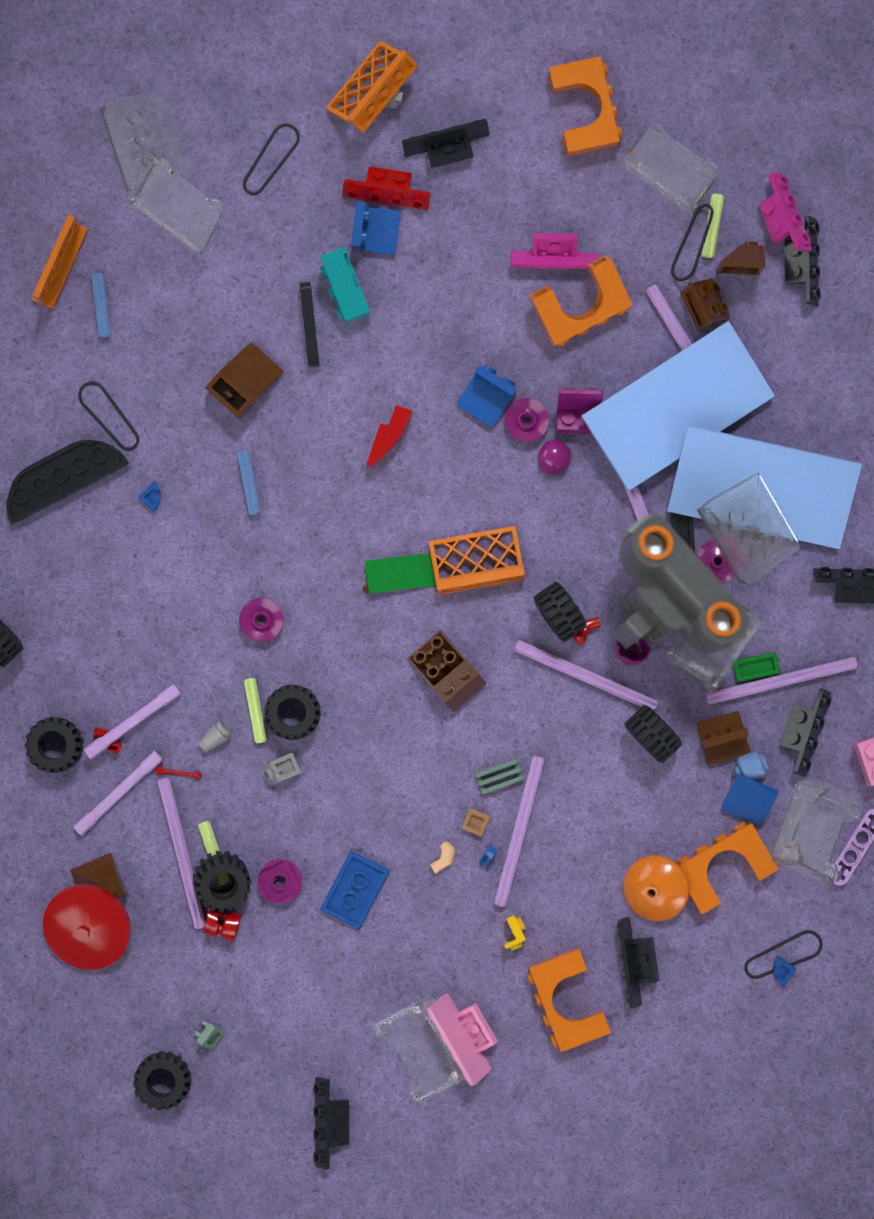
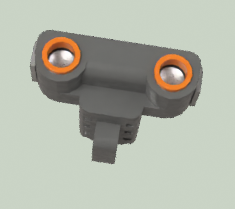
M646 515L618 538L622 542L619 550L620 563L638 585L620 601L619 609L626 620L611 632L625 649L641 637L651 645H657L678 630L696 650L704 653L718 652L720 655H723L745 638L751 625L748 613L663 517L659 515Z

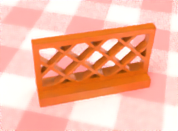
M379 41L327 105V111L364 133L417 68L418 64L408 52L404 50L399 51ZM384 49L385 55L377 58L379 53ZM385 62V67L377 70V65ZM371 68V72L364 75V72ZM371 79V84L363 87V82ZM358 84V89L350 92V89ZM357 96V101L350 104V99ZM344 101L343 107L335 109L340 102Z
M70 214L66 218L32 295L33 301L51 309L55 307L89 230L81 226L77 219Z
M516 526L429 541L438 595L525 580ZM512 532L513 541L509 547L498 541L502 534ZM482 537H487L493 541L487 551L477 545ZM460 541H466L471 545L465 555L455 549ZM495 544L506 550L500 559L490 554ZM444 545L450 550L442 559L435 554L434 546ZM474 547L484 553L478 564L468 558ZM452 551L462 557L457 567L446 561ZM510 552L517 557L518 565L508 566L502 561ZM487 556L497 562L491 570H486L480 566ZM436 559H438L439 561H441L438 566H437V560H436ZM465 560L475 566L471 573L465 574L459 570ZM443 564L454 570L449 577H439V570Z

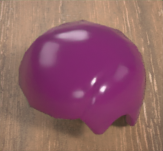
M556 439L544 443L537 454L539 468L545 474L552 476L563 473L569 466L572 458L570 448L564 442Z
M642 637L632 644L634 652H632L631 646L625 649L618 640L616 642V655L621 662L627 665H638L649 657L651 647L647 645Z

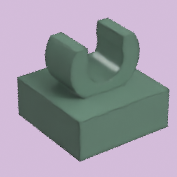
M202 1021L206 1028L202 1033L197 1030L195 1031L196 1036L199 1037L197 1042L204 1047L214 1050L226 1031L215 1024Z

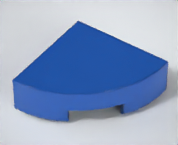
M155 482L138 496L153 513L157 510L161 501L160 489Z
M488 845L479 864L486 868L495 855L497 848Z
M777 955L774 960L773 971L776 979L782 986L787 983L796 971V967Z

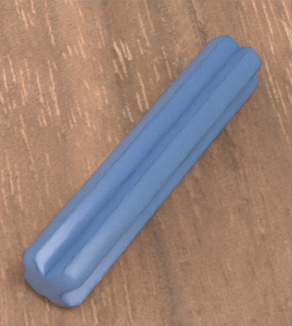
M102 273L91 274L98 335L100 338H107L111 336L104 276Z
M248 450L240 451L237 453L248 512L250 515H257L261 513L250 454Z

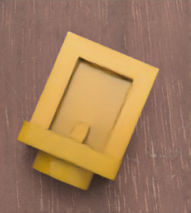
M513 914L506 917L515 938L503 943L506 949L511 948V950L523 946L522 941L526 940L522 930L526 929L521 917L516 918Z

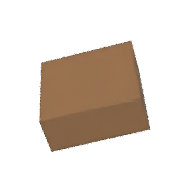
M469 808L461 829L482 837L490 816Z

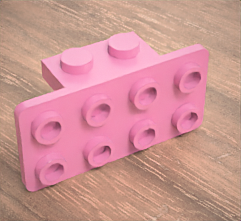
M446 993L427 1008L429 1018L434 1022L440 1032L441 1039L451 1051V1056L459 1065L464 1079L473 1086L491 1071V1066L482 1051L495 1045L498 1040L476 1003L458 1011L450 995Z

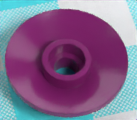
M522 398L509 406L505 415V425L509 434L516 440L532 442L542 437L549 425V415L544 405L532 398ZM524 417H529L531 419V423L529 425H525L522 422Z
M709 541L702 545L696 553L697 557L721 584L733 578L738 570L739 558L737 552L725 541ZM716 557L720 558L722 561L721 565L719 566L714 564V559Z
M255 598L247 602L242 608L239 616L240 628L253 641L266 642L272 640L282 629L283 613L274 601L267 598ZM260 616H264L266 618V622L264 624L258 623V618Z

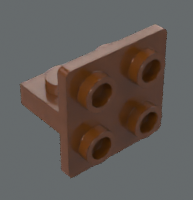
M712 278L693 282L690 284V287L680 292L698 332L730 318L729 308L720 295L718 284Z
M739 711L697 722L696 725L709 765L740 757L751 752L747 741L748 731L747 728L743 727Z

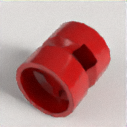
M217 908L214 911L210 910L203 934L213 937L221 935L223 940L234 942L242 914L232 911L226 914L219 912Z

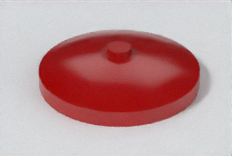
M78 884L61 890L47 905L43 915V933L50 949L62 961L79 969L97 970L110 966L122 956L131 938V922L125 907L112 893L95 885Z

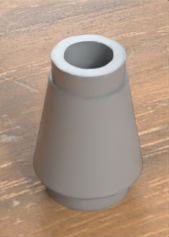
M219 721L211 726L199 742V745L205 752H208L229 740L232 732L224 722Z

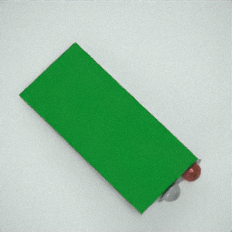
M431 553L366 560V571L361 575V579L366 581V585L363 586V592L367 593V595L370 593L436 586Z

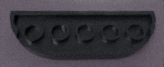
M97 440L74 442L29 465L15 477L6 500L9 521L11 525H14L130 463L118 449L105 442Z

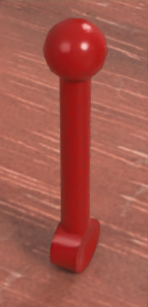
M158 766L155 769L158 775L165 773L189 776L196 780L201 778L199 771L192 773L164 769L162 766Z

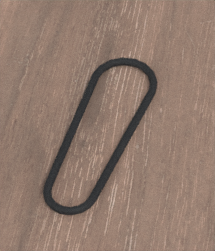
M281 124L274 129L244 178L243 189L247 194H260L297 147L300 141V134L295 126ZM282 127L292 128L297 135V140L262 187L256 192L249 191L246 187V182L276 132Z
M709 204L700 205L696 209L672 263L671 274L677 281L688 280L696 270L714 215V210ZM707 207L711 213L693 269L687 277L679 278L674 273L676 262L699 210Z
M94 381L83 384L78 392L80 404L123 450L131 451L135 449L139 444V436L105 388ZM96 385L103 391L135 435L136 443L134 446H123L84 404L81 393L86 386Z
M811 930L802 931L748 959L744 966L745 973L752 979H758L774 973L773 970H770L760 975H751L748 972V964L752 960L807 933L817 937L819 949L815 954L790 964L796 965L815 958L822 950L823 943L821 937Z

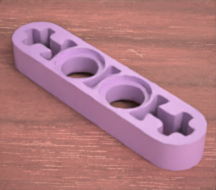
M869 809L864 813L831 866L828 878L833 884L844 885L849 880L874 840V831L871 833L868 829L862 827L863 823L866 826L869 825L871 819L868 817L870 814L874 815V809ZM860 831H864L868 835V840L864 844H859L856 840V835ZM848 850H853L856 853V860L852 863H848L844 858ZM840 861L844 865L851 867L849 871L846 868L843 870V880H834L836 877L833 874L834 871L839 872L842 868L841 865H838Z

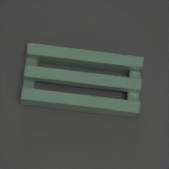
M517 759L475 773L482 795L524 780ZM511 765L515 766V769L485 780L481 779L483 775ZM515 773L518 774V777L486 789L484 787L487 783Z

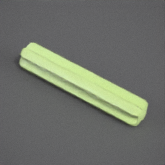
M713 194L711 196L710 205L714 210V215L702 250V257L712 259L715 256L724 196L721 194ZM709 209V213H708L707 223H708V220H709V217H710V213H711V212H710V209Z
M256 679L244 680L254 739L256 743H263L267 741Z
M209 821L198 824L207 854L216 855V851L220 850ZM220 873L215 876L218 885H224L229 882L227 873Z

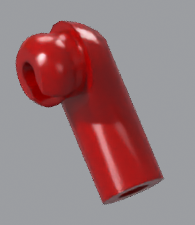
M599 617L586 620L587 628L573 637L577 644L582 645L586 643V636L589 630L601 627Z
M95 727L93 738L98 739L107 734L109 730ZM117 739L107 748L112 753H118L121 750L122 744Z

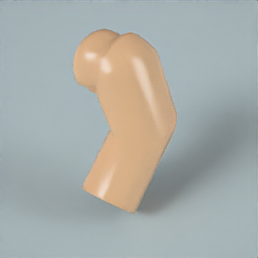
M443 842L440 845L442 851L440 859L430 864L435 874L453 863L455 848L450 842Z

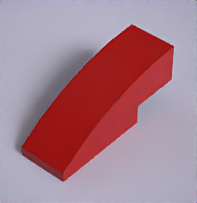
M395 405L389 426L380 423L366 464L367 467L372 468L392 450L405 431L413 413L412 410Z

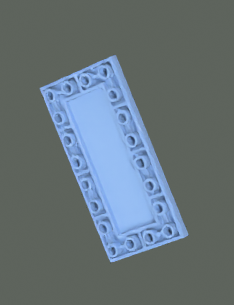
M727 321L583 414L581 418L627 491H630L680 458L688 425L720 432L775 395L730 322Z
M688 425L667 511L840 549L862 464Z

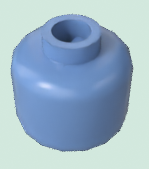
M756 751L738 757V766L734 767L736 774L754 781L765 778L766 771L769 770L763 754L759 755Z

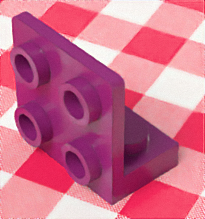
M574 388L560 389L557 402V434H591L581 416L602 403L603 390L588 388L586 390H575Z

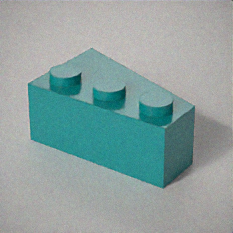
M344 246L321 255L323 266L319 267L323 279L329 280L331 287L327 289L331 299H336L339 307L335 308L339 320L344 319L345 323L349 324L369 316L370 310L347 255L346 247Z

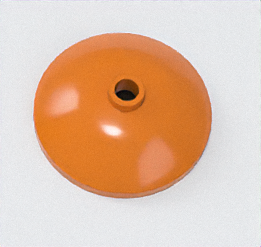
M659 855L643 857L637 860L625 875L623 885L625 898L632 910L645 919L651 921L669 920L678 915L688 901L689 882L687 876L676 862L667 857ZM649 889L655 890L656 895H651Z

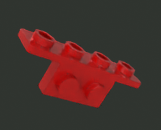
M369 166L366 182L344 179L342 196L351 199L429 210L431 193L410 189L412 173Z

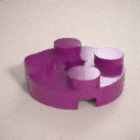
M272 860L265 864L259 873L258 889L265 899L273 903L284 904L290 902L301 889V872L289 860ZM277 875H280L281 878H286L284 887H280V885L275 886L274 881H276Z

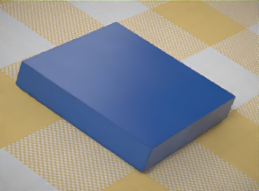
M737 774L721 805L720 811L762 827L779 790Z

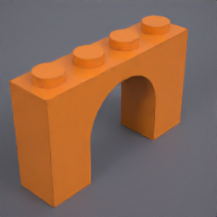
M601 56L549 67L548 74L553 93L577 88L586 89L597 97L601 107L599 117L592 124L563 131L562 136L567 157L618 146L619 139H622V131L620 126H616L617 109L615 104H611L610 97L613 96L610 83L607 84L605 76L608 75L606 62L602 63Z
M605 255L587 264L597 287V300L592 309L583 315L570 316L565 314L553 289L548 285L528 295L548 339L554 346L568 343L570 341L569 338L587 333L590 327L606 323L609 317L615 314L621 315L627 312L628 308L633 305L609 256Z
M743 821L733 827L734 832L728 835L724 832L715 837V843L710 846L704 844L695 849L696 854L688 858L685 855L675 861L687 876L689 895L700 914H704L721 904L707 878L708 864L716 854L727 850L738 852L745 858L759 881L779 870L752 823L746 824Z
M579 948L529 966L530 972L526 974L530 984H535L538 992L534 995L538 1005H543L546 1011L542 1016L546 1027H552L554 1034L550 1035L554 1048L559 1047L560 1051L563 1052L611 1033L602 1010L579 1019H568L557 1013L553 1007L552 995L557 984L565 978L587 970Z

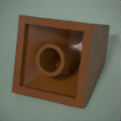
M747 241L745 245L741 244L720 261L716 268V273L760 275L765 269L764 246L758 245V242Z
M112 853L70 870L76 885H95L109 891L117 898L128 894Z

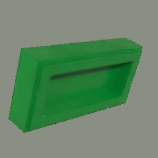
M776 652L732 661L736 682L780 674Z

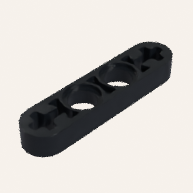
M311 281L300 282L308 366L317 367L320 366Z

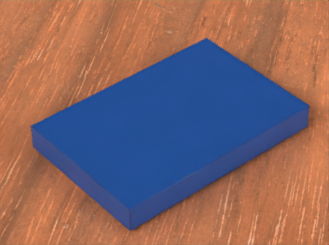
M350 850L320 910L359 930L390 870Z

